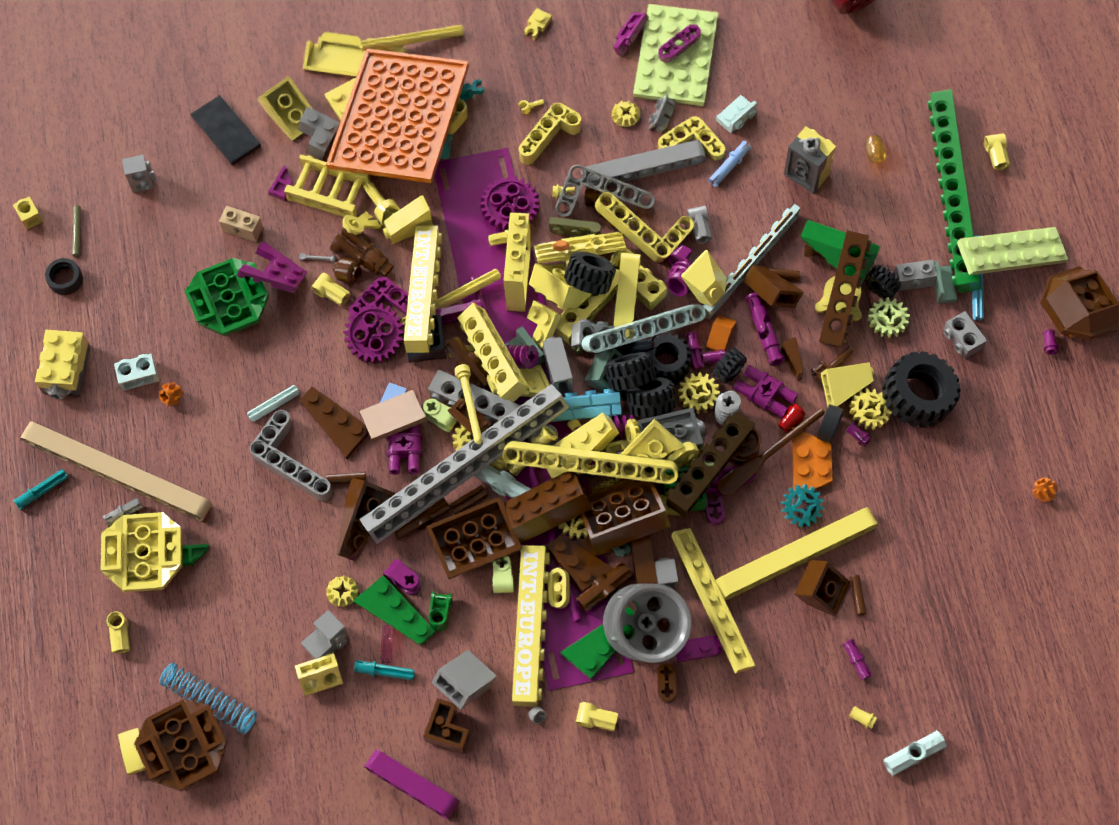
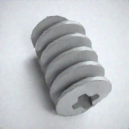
M732 390L719 395L716 400L715 419L723 426H725L723 423L729 415L733 416L736 411H740L741 399L736 392Z

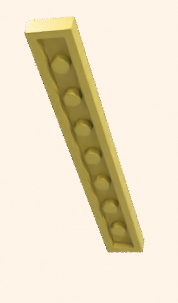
M691 528L674 531L671 537L735 674L753 669L755 663Z

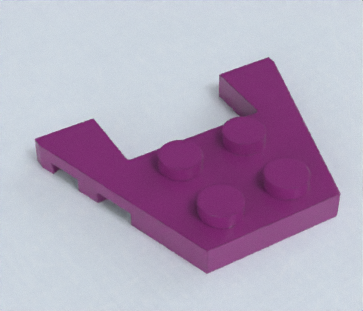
M264 241L259 245L255 254L271 261L267 267L260 271L244 263L237 273V277L244 278V276L253 278V282L260 283L262 280L271 283V287L291 293L296 291L307 275V271Z

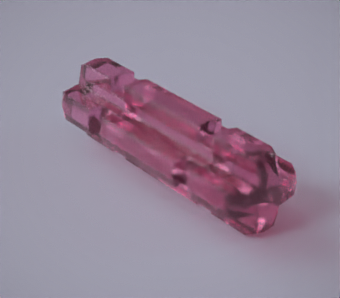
M385 624L382 625L381 631L383 635L381 636L382 654L380 661L382 664H390L392 662V655L390 653H392L393 627L392 625Z

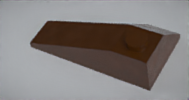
M352 478L345 498L336 555L352 561L356 559L366 545L367 538L370 535L360 519L394 496V492L367 481Z

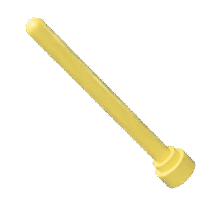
M462 364L455 368V375L462 384L474 441L476 444H481L482 436L469 384L471 376L470 367Z

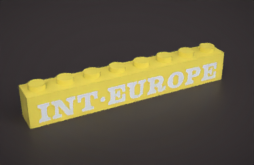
M416 226L404 334L406 353L429 352L430 345H433V333H431V330L435 328V321L432 316L436 315V304H434V301H437V289H435V286L439 285V277L436 274L440 272V261H438V258H441V247H439V244L443 242L442 233H439L438 226Z
M522 545L512 702L514 706H538V700L542 701V688H539V681H543V668H540V661H544L545 654L544 649H541V643L545 641L546 630L542 629L543 622H546L547 610H543L544 603H547L548 591L544 590L545 583L548 584L549 572H546V564L549 565L550 553L546 552L545 546Z

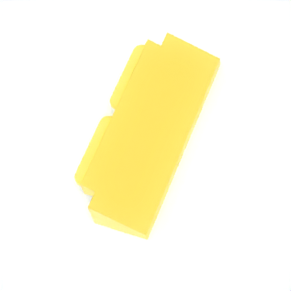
M324 32L322 37H319L318 44L307 41L303 69L357 77L365 51H361L360 48L361 39L358 36ZM404 45L376 49L406 53L407 51Z

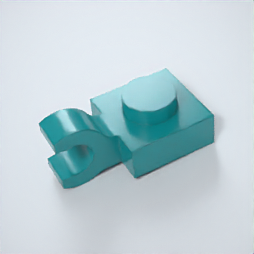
M481 79L475 80L472 85L470 83L463 84L459 98L464 101L472 99V95L483 94L484 87L477 88V86L482 85Z

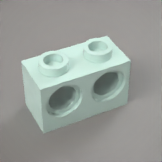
M141 354L137 358L123 359L118 363H114L118 384L122 391L160 381L152 354ZM149 366L147 370H142L144 367ZM127 371H131L130 374L124 375Z

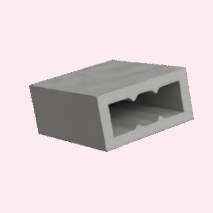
M550 337L543 341L546 368L551 384L561 395H565V393L573 392L571 370L562 338Z
M466 650L441 667L431 683L459 709H462L488 691L497 676L469 650Z

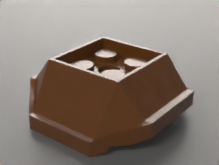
M1078 266L1052 274L1048 278L1040 303L1060 334H1070L1080 339L1091 340L1119 329V302L1098 271L1085 270Z
M185 699L147 717L134 742V746L150 780L178 791H183L218 773L227 745V741L211 707L207 704H200ZM182 742H187V747L184 750L178 749Z

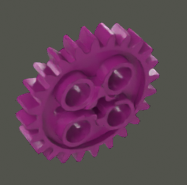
M510 176L507 177V180L500 177L499 183L493 180L494 186L488 184V190H483L484 195L481 196L482 202H480V206L482 208V215H484L485 221L489 220L490 226L495 224L496 229L502 226L503 232H505L506 228H509L510 216H504V214H529L531 224L533 223L532 217L537 218L536 212H539L538 205H540L539 195L535 193V187H531L530 182L524 184V178L518 181L517 176L513 180H511Z
M373 302L372 307L366 303V309L363 310L359 306L360 312L352 311L354 318L348 317L350 324H344L348 330L343 331L344 335L348 337L344 341L349 343L346 346L349 350L353 349L351 351L353 356L358 353V360H361L364 356L365 363L369 359H371L373 364H375L376 359L383 363V357L390 360L389 354L396 355L394 349H401L398 342H404L400 337L405 334L404 331L400 330L404 328V325L399 323L402 319L400 316L396 317L397 312L395 310L391 312L390 306L384 309L383 303L380 304L379 308L375 302ZM370 317H375L374 323L367 324V320ZM391 326V331L383 333V328ZM372 331H373V332L377 331L378 333H377V335H375V334L371 335V332H372ZM360 333H366L364 339L357 340V336ZM376 342H381L382 344L379 349H373V345Z

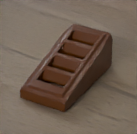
M796 337L782 343L781 352L797 381H800L803 375V367Z

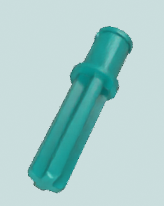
M61 469L31 490L28 488L27 492L13 501L22 510V508L34 500L38 501V497L66 480L68 475Z
M356 660L354 665V673L370 674L372 677L374 675L413 680L415 670L376 664V661L373 663Z

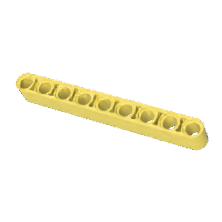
M518 441L508 442L502 454L505 462L515 465L665 484L674 483L678 477L677 464L668 460ZM508 450H515L517 452V455H510L508 453ZM534 452L537 457L530 458L527 453ZM547 455H554L556 460H549ZM573 457L576 462L569 463L566 458ZM592 459L596 464L588 465L586 460ZM613 462L615 467L609 468L605 463ZM631 464L635 469L627 470L625 466ZM652 467L655 471L648 473L645 471V468ZM671 469L674 471V474L666 475L664 471Z
M869 507L863 508L725 574L715 581L724 600L731 599L872 531L878 526V522Z

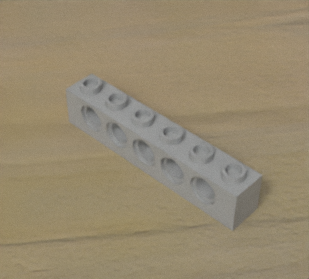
M438 369L428 387V391L432 399H436L439 402L444 401L448 403V406L452 407L460 398H465L461 381L455 376ZM470 384L475 409L491 423L496 424L521 406L507 399L503 400L496 394ZM454 389L452 394H446L448 390ZM482 404H488L485 409H480ZM500 411L505 412L502 416H496Z

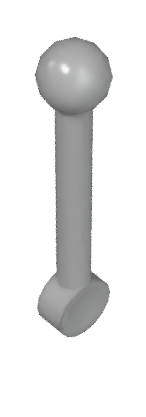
M305 253L299 255L301 261L306 259L330 260L333 263L337 261L335 255L331 257L309 256Z

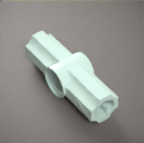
M490 465L474 475L475 478L491 486L501 496L507 495L510 498H514L531 490L529 487L516 481L510 473L504 470L499 471Z
M936 731L884 759L885 767L894 776L946 748V743L943 736ZM910 750H917L920 757H913Z

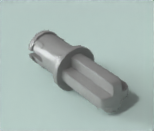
M136 498L123 506L119 505L116 510L104 515L103 518L110 527L123 515H131L140 510L142 504Z

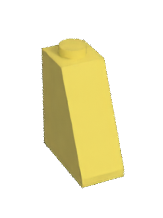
M423 195L384 220L385 228H383L386 239L390 238L392 244L414 236L416 226H433L431 212Z
M870 362L830 368L821 372L827 406L830 404L836 407L874 381V370L870 366Z

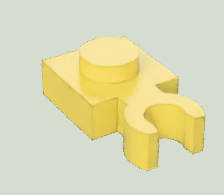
M536 8L528 20L529 26L524 30L525 36L533 32L532 38L535 40L538 37V30L544 32L552 20V15Z

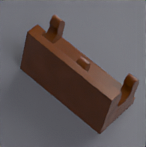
M460 398L447 411L473 435L466 401ZM476 410L480 432L483 433L493 424Z

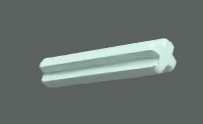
M293 385L249 411L247 413L248 417L252 422L258 420L300 394L298 388Z

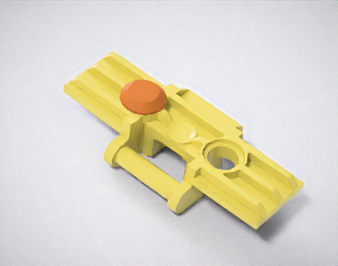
M614 232L565 238L556 242L538 244L534 248L538 263L562 260L565 261L567 269L573 253L589 252L601 255L626 250L623 234Z

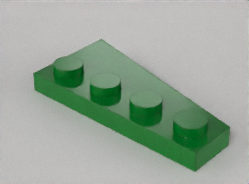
M626 608V613L629 616L635 613L631 608ZM602 624L563 650L561 655L592 680L617 651L608 642ZM628 624L623 627L626 639L633 634V629Z

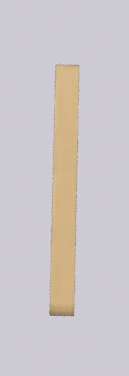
M30 421L20 437L23 442L196 520L203 521L212 506V503L202 496Z

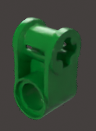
M432 591L429 622L430 626L437 632L447 628L449 613L452 607V593L445 595L436 594L435 591ZM437 617L443 618L440 623L433 621Z

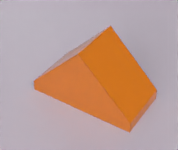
M719 315L713 323L706 348L713 351L725 350L737 321Z

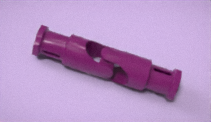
M756 292L746 296L745 301L749 303L752 320L757 327V333L763 350L767 352L769 358L768 363L770 366L779 365L784 362L785 357L780 352V343L770 323L768 311L763 306L761 297Z

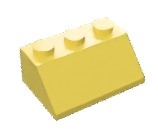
M534 265L529 285L534 287L536 292L545 295L547 300L555 302L560 309L577 308L592 295L576 289L564 278L566 265Z

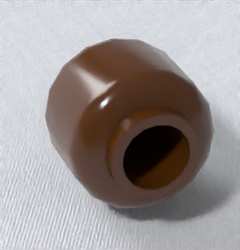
M341 258L333 266V272L338 281L352 284L361 277L362 269L356 260Z

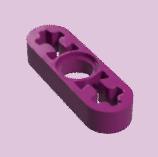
M690 24L660 46L658 51L659 60L664 63L671 62L695 44L701 36L700 27L696 24ZM681 40L685 44L683 46H676L675 42Z

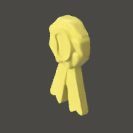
M367 211L358 218L353 215H347L342 220L343 227L348 233L354 235L361 234L364 228L380 229L381 225L378 223V220H371L373 216L369 215Z

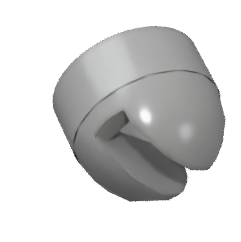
M532 707L533 709L528 714L530 720L536 725L541 724L546 719V712L541 707Z

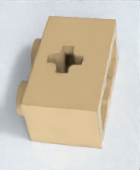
M229 206L225 207L219 219L223 232L253 242L257 241L263 229L259 216Z

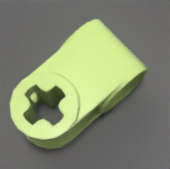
M436 399L426 400L423 405L426 420L446 432H451L457 422L447 411L451 407L442 404Z
M508 556L493 561L494 594L514 592L512 566ZM501 562L505 563L504 568H500Z

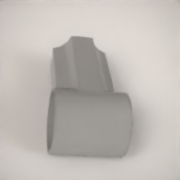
M706 206L687 209V216L694 222L693 233L696 243H707V241L711 240L712 236L708 225Z

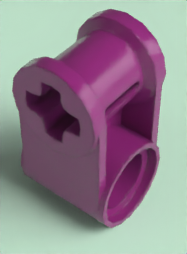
M395 559L383 573L388 581L409 595L417 594L421 589L417 574L398 559Z

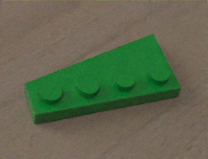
M384 575L353 600L356 605L361 606L371 615L381 619L385 624L393 627L419 646H422L436 634L435 630Z

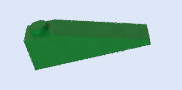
M807 220L800 237L811 248L827 259L826 261L830 265L832 264L837 269L846 232ZM872 242L869 252L865 251L864 259H867L865 270H860L859 277L862 278V282L874 264L880 250V246ZM852 248L849 251L850 255L854 258L859 257L861 254L858 248ZM848 266L845 268V273L848 276H853L856 273V269L853 266Z

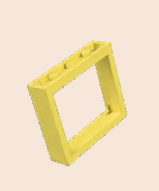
M510 213L504 271L507 311L525 312L531 255L529 214Z

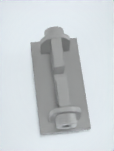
M669 94L662 99L659 98L655 105L657 109L649 119L651 124L648 130H651L653 127L659 133L666 130L670 119L664 115L670 118L675 108V102L671 99L667 100Z

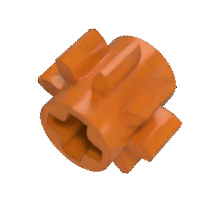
M175 382L163 384V390L159 391L160 400L167 406L179 404V399L183 397L182 388L176 385Z
M1041 478L1035 482V489L1032 492L1035 499L1039 498L1040 501L1049 502L1056 497L1058 487L1055 481L1052 482L1051 479Z

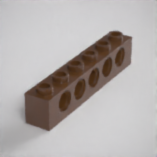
M846 231L819 339L821 343L841 347L842 343L846 344L848 333L845 332L846 326L851 325L853 315L850 314L851 306H856L858 296L854 295L856 288L860 289L862 278L859 277L860 270H865L867 259H864L865 251L869 252L872 242L868 240L869 235ZM852 248H858L861 254L859 257L854 258L850 255L849 251ZM853 266L856 269V273L853 276L846 275V267ZM844 284L851 287V292L847 295L842 294L840 291V287ZM838 303L846 305L847 310L844 313L836 311L835 307ZM834 321H839L842 324L840 331L836 332L831 329V324Z

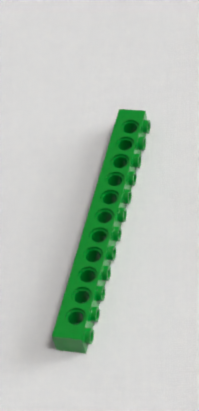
M952 89L930 93L931 100H928L929 111L933 112V115L930 116L931 127L935 126V131H932L933 142H937L934 152L935 157H939V162L936 163L937 172L941 173L942 178H938L939 187L944 190V194H941L942 205H946V210H943L944 221H948L949 225L945 226L946 236L950 237L951 240L947 245L949 254H953V259H950L951 270H955V275L952 276L953 286H957L959 293L981 290L979 274L969 275L968 271L965 273L961 272L967 268L963 257L959 256L961 252L957 244L958 237L969 238L974 237L953 93Z

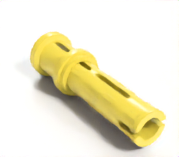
M544 426L542 432L537 437L531 439V443L548 445L557 438V435L551 428ZM534 452L527 453L530 458L536 456ZM511 464L508 470L517 476L526 466Z

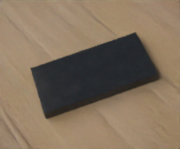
M220 95L190 114L192 119L231 166L261 147L260 142Z

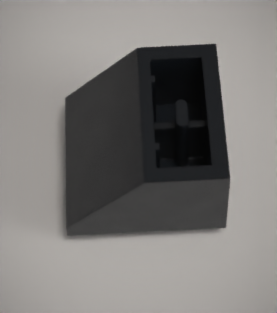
M441 315L432 316L435 321V328L431 330V333H433V345H430L429 352L408 353L409 363L446 358Z

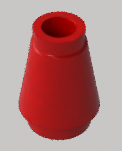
M797 404L790 406L778 426L784 432H787L804 420L805 411Z

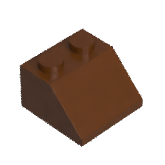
M810 560L795 595L805 604L835 616L850 581L828 561Z

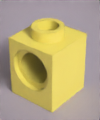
M30 197L20 199L17 203L13 204L27 230L43 222Z

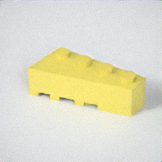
M601 413L553 446L600 452L619 434V431L611 417ZM547 455L549 460H556L554 455ZM573 457L566 458L569 463L576 462ZM588 459L586 463L590 464L593 460ZM547 469L552 479L567 472Z

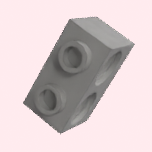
M144 154L122 159L124 173L133 193L154 188L155 173L152 170L150 161H146Z
M966 311L946 321L943 329L947 339L953 342L955 350L964 359L984 349L987 340ZM954 327H960L962 330H956ZM965 342H971L973 345H967Z
M580 319L578 323L572 324L571 347L583 348V329L586 331V336L614 328L615 326H609L608 322H597V324L591 323V320ZM611 334L608 336L609 343L613 340ZM594 339L591 341L592 348L596 345Z

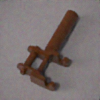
M847 347L828 366L825 362L820 361V365L816 369L812 368L811 372L812 375L816 376V381L823 386L821 374L818 372L822 368L825 370L837 368L853 353L852 348Z

